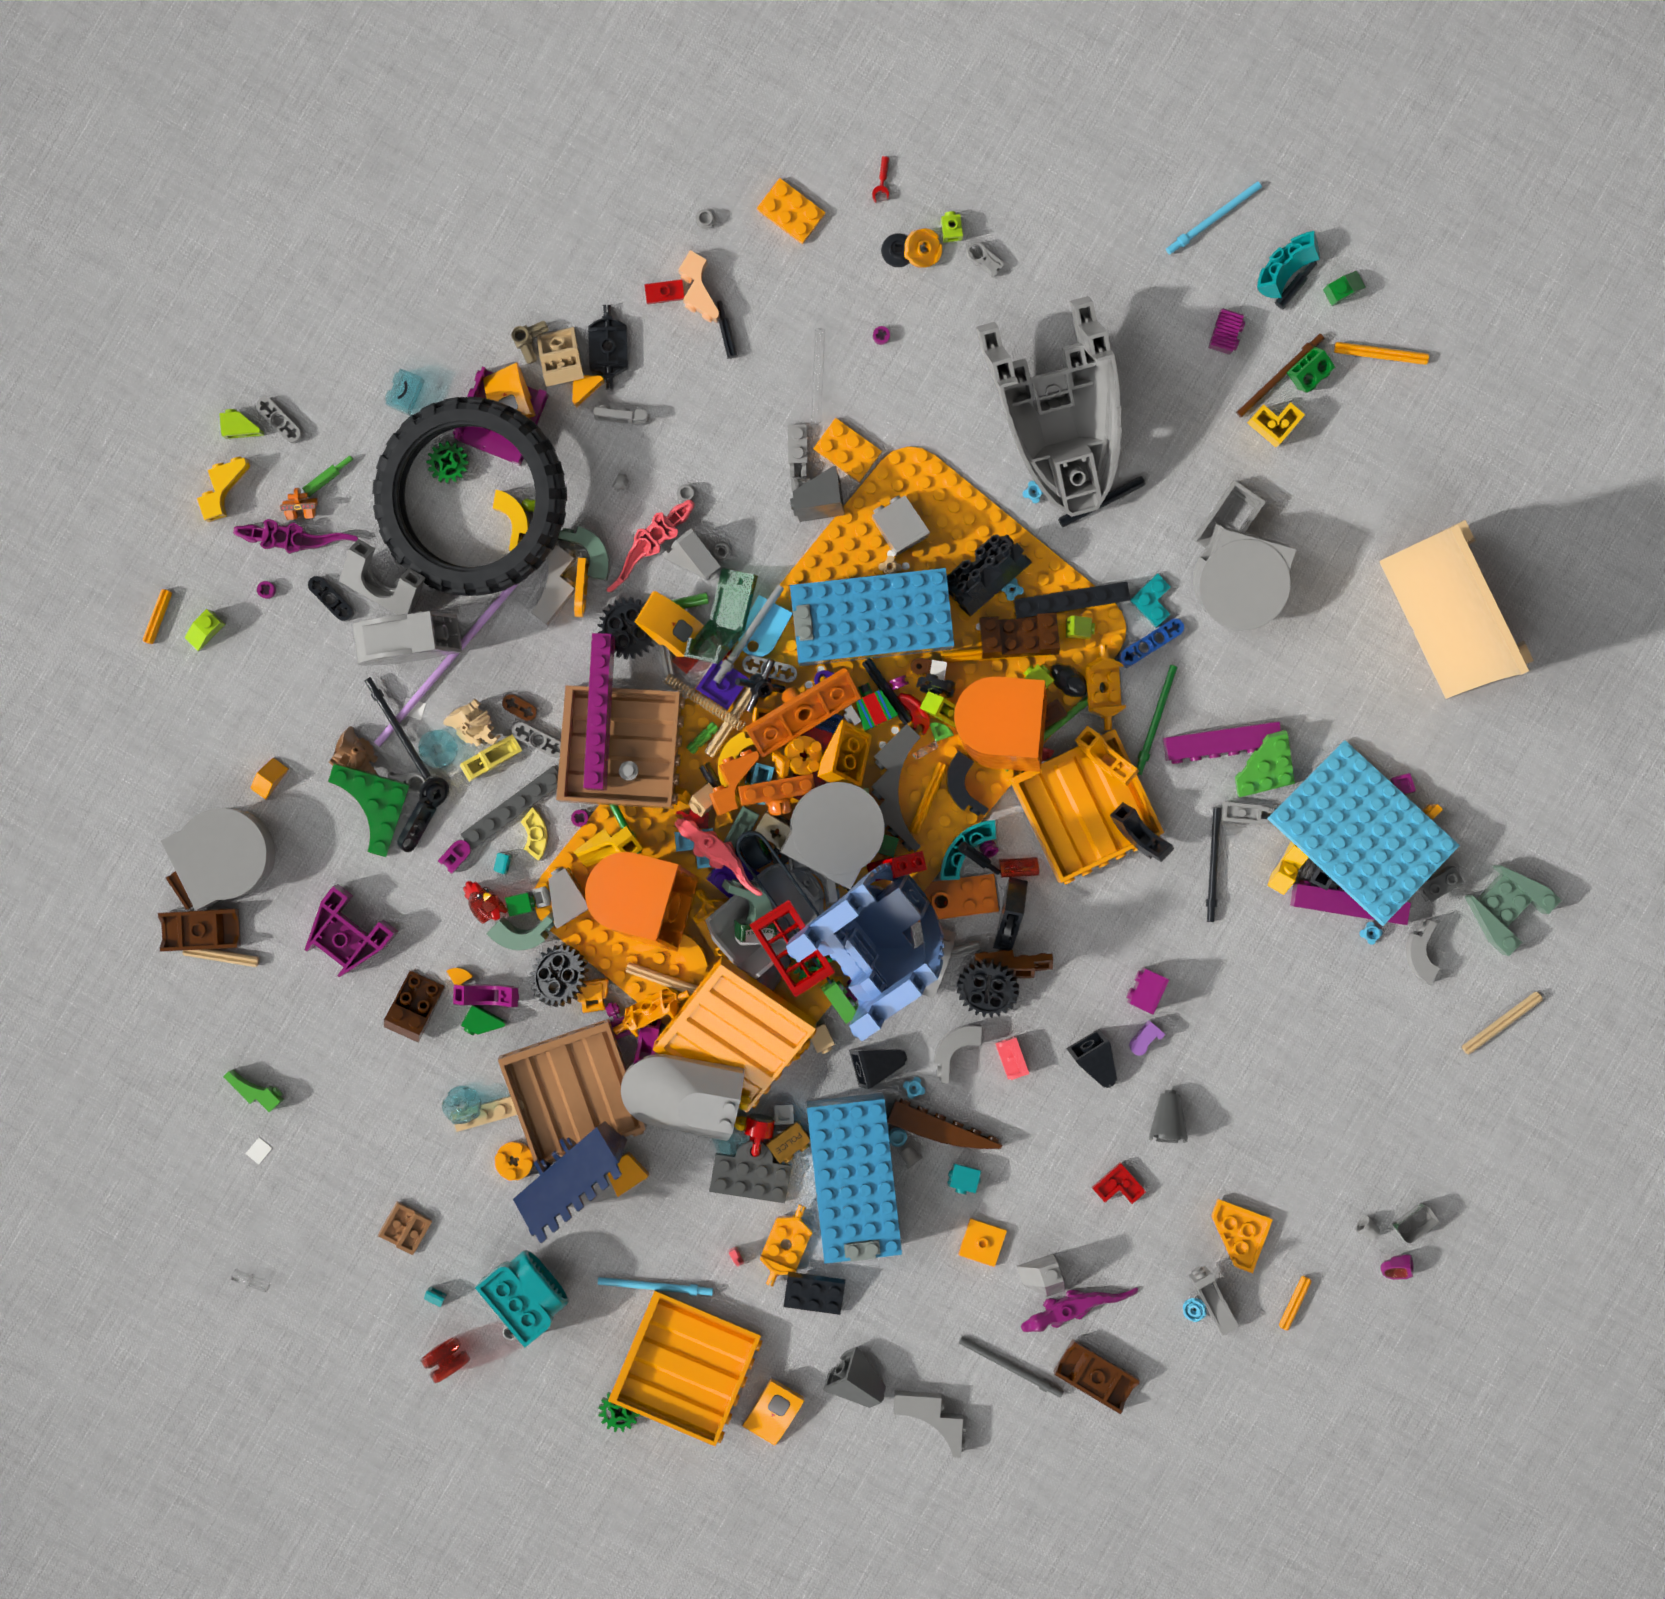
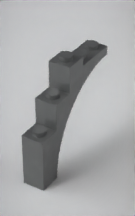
M906 724L874 756L876 759L874 763L881 770L885 768L887 771L871 787L874 789L872 793L879 800L881 798L884 799L879 805L884 819V828L888 825L890 827L888 831L895 838L899 836L904 841L902 845L909 852L911 850L916 852L921 846L913 838L903 820L898 797L899 778L904 761L914 744L920 739V736Z

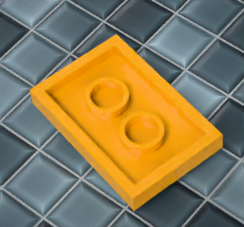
M781 178L778 179L757 207V211L802 245L825 216V212Z
M837 418L833 420L813 448L814 451L859 483L882 453L880 449Z

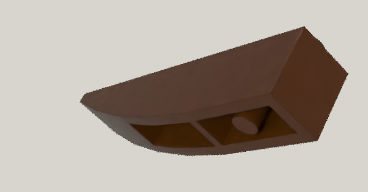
M904 1098L894 1100L887 1117V1123L936 1142L977 1149L1002 1148L999 1138L992 1135L988 1137L981 1135L982 1131L973 1127L970 1130L964 1128V1124L953 1120V1123L947 1121L946 1116L937 1112L935 1115L928 1113L929 1109L918 1105L916 1108L910 1105L911 1102Z

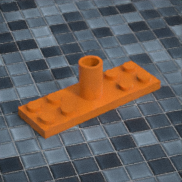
M844 667L803 693H800L795 687L786 689L782 694L783 705L749 724L745 729L763 758L860 700L861 697L847 669Z
M994 874L963 877L960 880L933 881L924 891L936 911L938 919L999 912ZM944 895L946 897L944 905L937 906L935 898Z

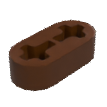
M512 694L503 698L502 706L506 711L526 721H532L536 718L537 709L532 704ZM514 698V703L519 705L518 709L513 706L509 709V704L506 703L507 700ZM531 707L533 715L526 718L521 708L529 709Z

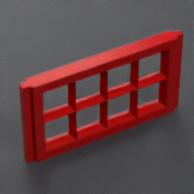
M787 900L749 924L795 997L835 973L827 958L823 957L818 949L788 969H785L780 961V958L788 954L787 949L778 955L774 952L770 944L782 937L788 943L789 939L786 934L797 927L802 930L806 926L790 900ZM790 913L796 923L783 931L777 920ZM774 923L780 933L767 941L761 930ZM817 956L823 967L810 974L804 963ZM801 966L807 977L795 984L789 973Z

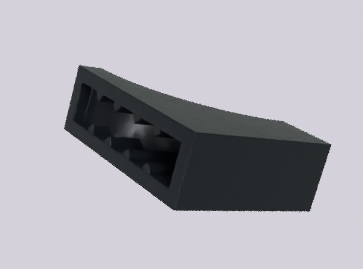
M1009 877L993 948L1007 951L1013 949L1024 916L1028 881Z

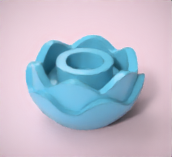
M1190 1298L1183 1304V1314L1188 1320L1198 1322L1205 1318L1207 1309L1202 1300Z

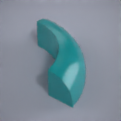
M1315 231L1306 232L1292 238L1291 243L1283 248L1279 247L1269 257L1270 261L1265 268L1261 269L1257 282V289L1262 295L1269 298H1282L1283 289L1289 278L1301 267L1320 260Z
M995 820L975 824L964 830L954 839L943 858L940 880H960L961 867L966 857L958 850L959 845L965 841L971 846L976 847L982 842L996 839Z

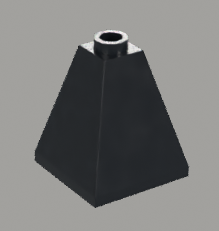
M1100 1029L1066 1048L1076 1063L1102 1087L1110 1088L1116 1083L1117 1076L1111 1044Z
M901 1049L849 1050L858 1086L865 1089L874 1087L903 1067L907 1061L906 1053Z

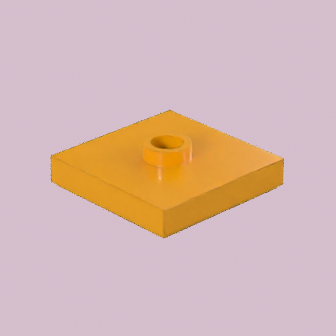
M970 1218L958 1255L995 1267L1007 1230Z

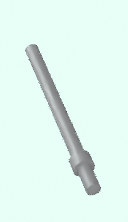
M777 585L728 659H724L720 665L721 669L713 679L715 682L720 684L727 672L732 670L734 667L733 663L784 590L782 586Z

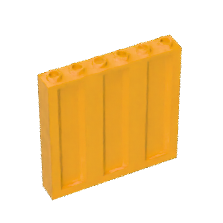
M1115 729L1101 735L1111 749L1131 763ZM1079 746L1043 762L1041 772L1025 771L1009 779L1058 883L1064 882L1066 885L1074 881V877L1079 874L1085 876L1093 872L1091 868L1097 865L1101 868L1108 865V860L1114 857L1117 860L1126 856V851L1130 849L1133 852L1138 850L1124 837L1110 817V814L1122 802L1136 809L1143 823L1159 837L1164 834L1137 774L1126 786L1102 770Z
M721 957L677 1012L675 1018L670 1021L654 1041L653 1051L658 1054L743 1068L744 1079L741 1096L750 1097L748 1109L743 1110L748 1113L751 1108L754 1109L758 1105L762 1094L766 1095L768 1093L771 1083L780 1078L784 1067L791 1065L794 1059L793 1056L803 1050L807 1039L813 1038L817 1031L816 1020Z
M654 1290L608 1401L716 1447L717 1442L721 1443L725 1432L722 1431L724 1425H728L731 1420L732 1413H730L732 1405L736 1406L740 1395L737 1393L740 1387L744 1388L748 1377L745 1376L747 1369H752L755 1361L752 1358L755 1350L759 1351L762 1345L761 1335Z

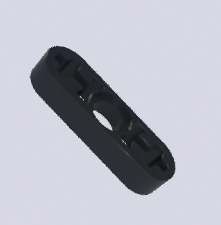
M319 576L310 578L308 581L309 590L337 619L347 622L353 618L354 611L352 607L325 579ZM315 581H321L320 586L326 590L324 593L317 588L314 589ZM332 593L336 596V601L333 604H328L326 596ZM339 605L341 608L345 610L348 608V616L341 617L340 615L342 614V612L335 607Z

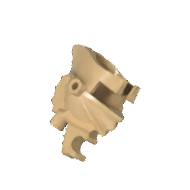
M473 699L471 703L459 707L445 718L444 725L456 729V734L461 740H464L466 743H474L476 747L483 743L482 740L494 745L500 738V735H492L491 731L494 727L490 726L492 723L491 717L488 715L487 710L482 711L479 709L478 706L481 703L476 699Z

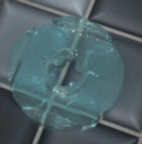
M429 731L419 741V755L426 765L434 768H443L450 765L456 758L458 745L454 737L446 731ZM441 744L442 753L438 752L435 754L433 746Z
M458 1086L451 1089L446 1099L442 1102L443 1113L455 1125L468 1123L480 1115L481 1098L474 1089L468 1086ZM462 1101L466 1104L463 1108H457Z

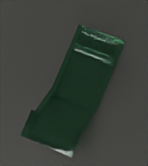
M722 568L710 619L694 639L688 638L684 657L719 665L745 632L758 579L757 575Z

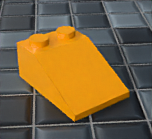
M841 720L821 759L818 777L829 783L844 782L861 787L872 735L845 720Z

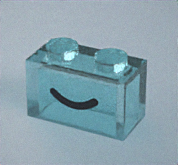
M400 368L399 373L396 372L393 377L392 383L394 384L392 389L388 390L385 396V404L394 410L410 416L425 380Z

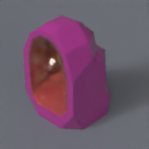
M1412 1255L1393 1256L1391 1259L1385 1260L1381 1264L1383 1276L1393 1280L1412 1278L1414 1273Z

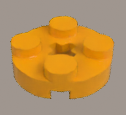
M927 228L912 231L905 242L904 257L918 268L932 266L939 261L942 254V244L939 243V236L933 230ZM924 243L927 251L921 252L920 245Z
M808 736L797 737L788 743L784 756L790 759V770L798 775L816 772L820 767L823 757L821 744ZM803 751L807 754L805 761L800 756V753H803Z
M516 1141L504 1144L495 1156L496 1170L509 1181L520 1180L530 1173L534 1162L530 1148L526 1144ZM511 1156L519 1158L517 1166L510 1164Z

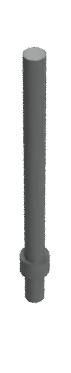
M961 1337L959 1340L960 1345L1039 1386L1040 1390L1048 1391L1059 1398L1062 1397L1064 1391L1053 1386L1050 1381L1038 1378L964 1337Z

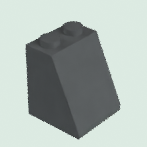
M832 466L792 491L793 498H790L791 509L794 516H797L800 522L845 515L841 480L836 466Z

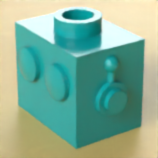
M953 1163L952 1169L948 1173L949 1181L947 1186L956 1188L955 1192L966 1195L967 1191L976 1194L977 1186L981 1182V1171Z

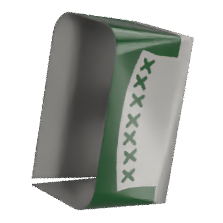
M746 918L734 919L735 941L741 946L761 944L750 925H744ZM774 923L761 930L767 941L777 935V927Z
M1419 1203L1392 1225L1404 1241L1413 1243L1436 1226L1439 1220L1428 1206ZM1423 1209L1426 1212V1219L1422 1222L1415 1221L1413 1214ZM1405 1220L1409 1221L1411 1230L1408 1233H1401L1398 1230V1226Z

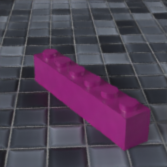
M1280 722L1163 738L1166 761L1171 760L1172 764L1183 763L1184 758H1190V761L1202 760V756L1209 755V759L1221 757V753L1228 752V756L1239 755L1240 750H1247V753H1253L1263 744V739L1266 735L1281 731Z
M1301 880L1299 884H1293L1290 906L1375 920L1341 887H1337V890H1332L1329 886L1328 890H1325L1319 886H1311V882ZM1406 902L1388 922L1408 925L1411 903Z

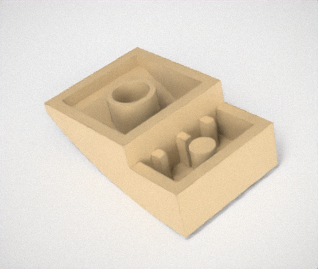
M574 327L537 336L539 357L546 387L584 378Z

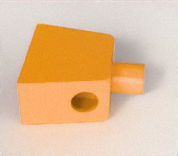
M629 1151L621 1156L620 1162L617 1164L622 1175L615 1180L610 1172L607 1174L617 1197L649 1177V1172Z

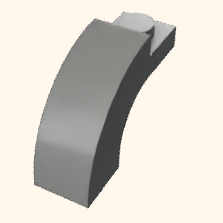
M1425 919L1418 926V934L1409 933L1406 942V958L1414 975L1425 984L1432 985L1440 968L1431 963L1427 956L1426 947L1437 923Z

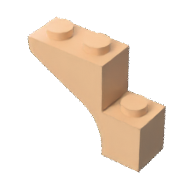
M690 250L679 268L680 278L687 283L693 282L683 299L686 305L685 308L693 313L696 311L701 313V317L710 323L712 321L717 323L720 318L719 311L702 283L703 272L708 265L707 260Z

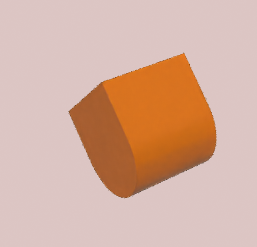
M986 677L973 682L962 692L955 706V726L963 748L975 762L994 769L1041 772L1048 699L1045 680Z
M632 852L614 853L602 859L591 871L585 887L586 904L591 915L601 925L632 940L678 952L699 877L679 864Z

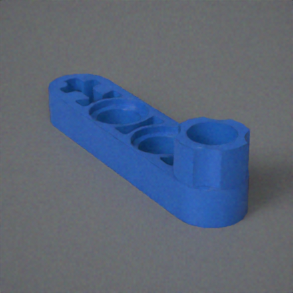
M1179 619L1170 620L1120 652L1117 661L1122 663L1123 667L1129 668L1179 636L1184 631L1183 622ZM1173 625H1178L1177 631L1174 630L1168 634L1167 630L1172 628ZM1156 633H1161L1164 636L1162 643L1155 640ZM1140 643L1148 645V652L1143 653L1140 651ZM1126 655L1129 656L1130 660L1126 661L1124 659Z

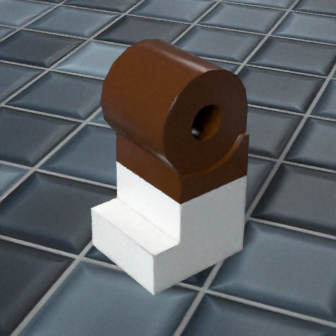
M916 658L911 663V671L917 676L934 674L938 676V679L944 681L947 662Z

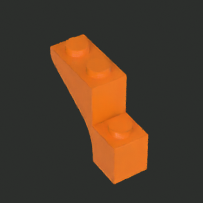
M749 749L740 753L741 757L737 759L731 756L722 760L723 764L719 765V769L726 788H724V785L713 788V793L709 794L717 816L738 808L735 800L736 786L759 759L758 751L752 752Z

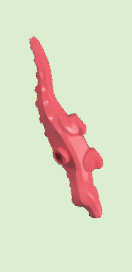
M687 500L674 506L667 516L662 512L656 513L652 519V524L646 529L639 528L637 530L633 546L626 557L622 572L618 579L607 588V592H612L629 577L634 566L643 557L660 553V545L678 535L676 526L688 519L695 506L692 500Z
M676 820L675 826L680 834L694 842L693 853L696 856L708 858L712 868L722 869L724 866L728 867L734 872L745 888L757 896L763 895L762 891L753 886L748 880L731 842H723L714 831L704 832L700 830L699 826L692 820Z

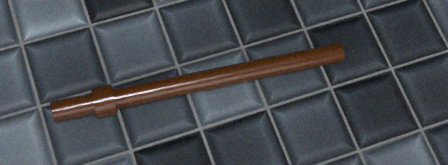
M1319 333L1310 343L1307 342L1301 348L1302 350L1250 398L1236 414L1240 418L1243 417L1287 375L1286 372L1309 351L1317 347L1325 339L1324 336Z

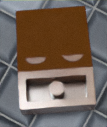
M409 971L384 1019V1028L419 1043L445 986L413 971Z

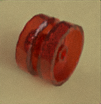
M456 1336L438 1344L420 1359L425 1369L436 1366L429 1374L435 1384L455 1373L471 1359L466 1351L455 1353L461 1346Z

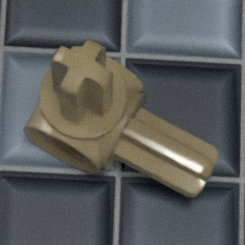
M545 321L527 327V325L517 326L512 330V339L517 349H521L527 364L537 361L531 344L534 337L549 330ZM525 333L526 337L524 340L519 341L516 339L517 335Z

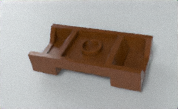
M1056 613L1037 614V617L999 619V616L979 618L982 659L1059 654L1060 643Z
M239 909L158 913L162 927L160 952L241 947Z
M1075 1339L1071 1340L1053 1371L1055 1376L1119 1414L1123 1412L1125 1402L1133 1388L1140 1383L1138 1377L1094 1353Z

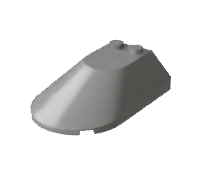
M779 863L767 867L757 875V878L777 906L790 900L806 926L817 918L815 912ZM784 864L790 872L789 864ZM810 872L791 873L821 915L824 912V894L817 879ZM755 879L751 880L759 886ZM734 895L705 921L712 940L728 959L742 971L757 979L774 963L762 944L741 946L735 941L734 919L747 918L750 905L748 899ZM770 901L771 906H772V910H773L775 907H774V905L772 904V902ZM790 913L785 915L791 925L796 923ZM782 917L777 920L783 931L789 928ZM799 927L795 929L797 933L800 931ZM792 931L786 934L789 940L795 936ZM783 937L778 939L775 944H770L776 955L787 949V943Z
M653 1054L645 1056L644 1059L635 1064L633 1063L627 1069L621 1083V1097L628 1112L645 1124L728 1141L733 1133L741 1100L744 1069L667 1054Z

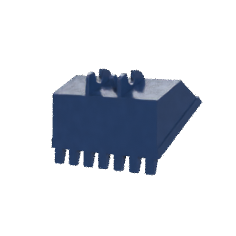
M604 1121L578 1143L569 1137L567 1139L561 1138L560 1143L566 1154L561 1157L555 1150L552 1156L556 1162L552 1166L544 1159L542 1161L537 1159L534 1162L540 1176L513 1198L529 1228L531 1236L536 1235L538 1241L543 1243L547 1240L544 1230L547 1225L552 1233H555L560 1228L556 1219L557 1216L561 1215L564 1222H568L572 1218L568 1208L571 1204L579 1212L584 1208L581 1199L584 1193L589 1201H592L597 1197L593 1187L596 1183L599 1184L601 1190L609 1187L605 1175L610 1172L615 1180L622 1175L617 1164L620 1162L628 1140L624 1135L621 1136Z

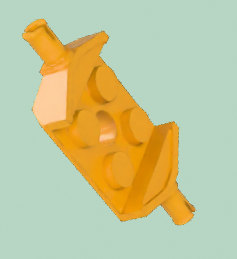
M1107 644L1099 645L1100 657H1097V660L1086 666L1088 711L1104 718V730H1113L1112 716L1126 708V705H1121L1119 667H1123V664L1109 658ZM1102 682L1105 685V689L1103 692H1101L1099 688Z
M702 888L696 892L702 902V906L693 919L715 956H725L712 940L705 920L728 900L726 898L710 900Z
M667 987L626 1008L623 1023L613 1027V1031L617 1035L625 1030H629L635 1037H638L639 1028L645 1027L667 1014L672 1019L675 1018L680 1006L679 1004L681 1001L689 998L691 994L686 990L677 995V993H673Z
M799 1204L795 1215L778 1216L760 1256V1260L770 1270L766 1284H770L772 1287L777 1276L787 1275L788 1272L796 1273L807 1243L812 1235V1230L802 1221L806 1207H802L801 1204ZM782 1240H790L792 1243L789 1249L782 1248Z

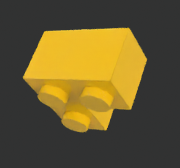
M1291 402L1278 416L1263 404L1249 419L1247 424L1276 448L1305 414Z

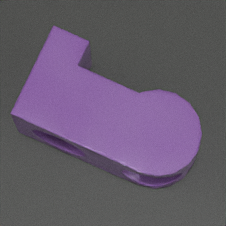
M1148 1020L1131 1039L1129 1048L1135 1055H1143L1146 1053L1148 1045L1156 1037L1161 1040L1165 1034Z

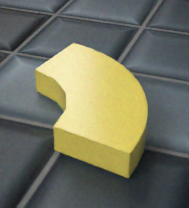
M532 807L521 821L528 834L524 850L540 861L547 847L548 832L542 816Z

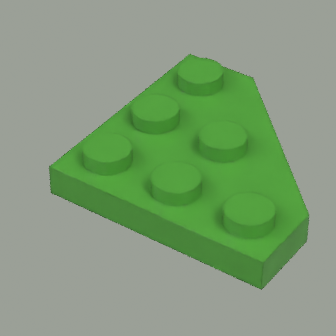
M1284 730L1266 735L1263 739V744L1257 751H1254L1246 762L1245 768L1235 777L1239 798L1295 784L1287 731Z

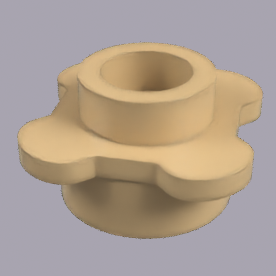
M888 556L884 563L879 564V570L885 574H895L902 569L901 564H898L893 556Z

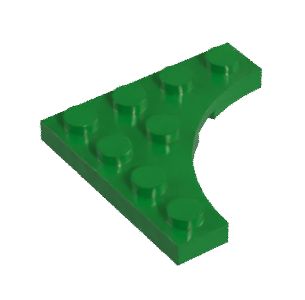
M334 762L328 782L350 793L364 810L370 829L367 852L386 857L409 789V784Z

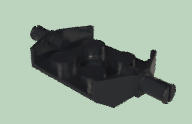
M603 305L604 316L588 326L589 368L606 379V390H609V383L610 390H614L613 378L629 369L627 325L612 318L611 305ZM604 342H612L613 348L610 351L603 350Z

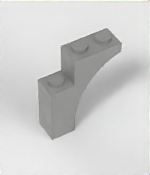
M557 541L554 549L547 556L548 580L540 601L531 611L533 615L547 626L575 593V588L573 587L575 583L567 577L562 579L576 561L572 557L574 553L567 547L564 549L557 545L559 541Z
M1199 1266L1191 1271L1192 1274L1188 1276L1221 1335L1223 1336L1239 1327L1212 1273L1206 1266Z
M895 1390L894 1414L915 1417L929 1423L945 1438L951 1449L952 1456L961 1458V1452L965 1451V1440H962V1432L966 1433V1421L963 1420L962 1414L941 1413L944 1412L945 1400H942L940 1393Z

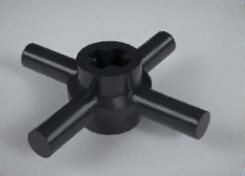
M768 659L762 674L756 673L750 679L736 678L735 680L736 685L750 688L752 696L746 707L748 712L752 713L759 697L765 698L771 692L783 693L786 690L783 685L771 684L769 675L775 664L773 659Z

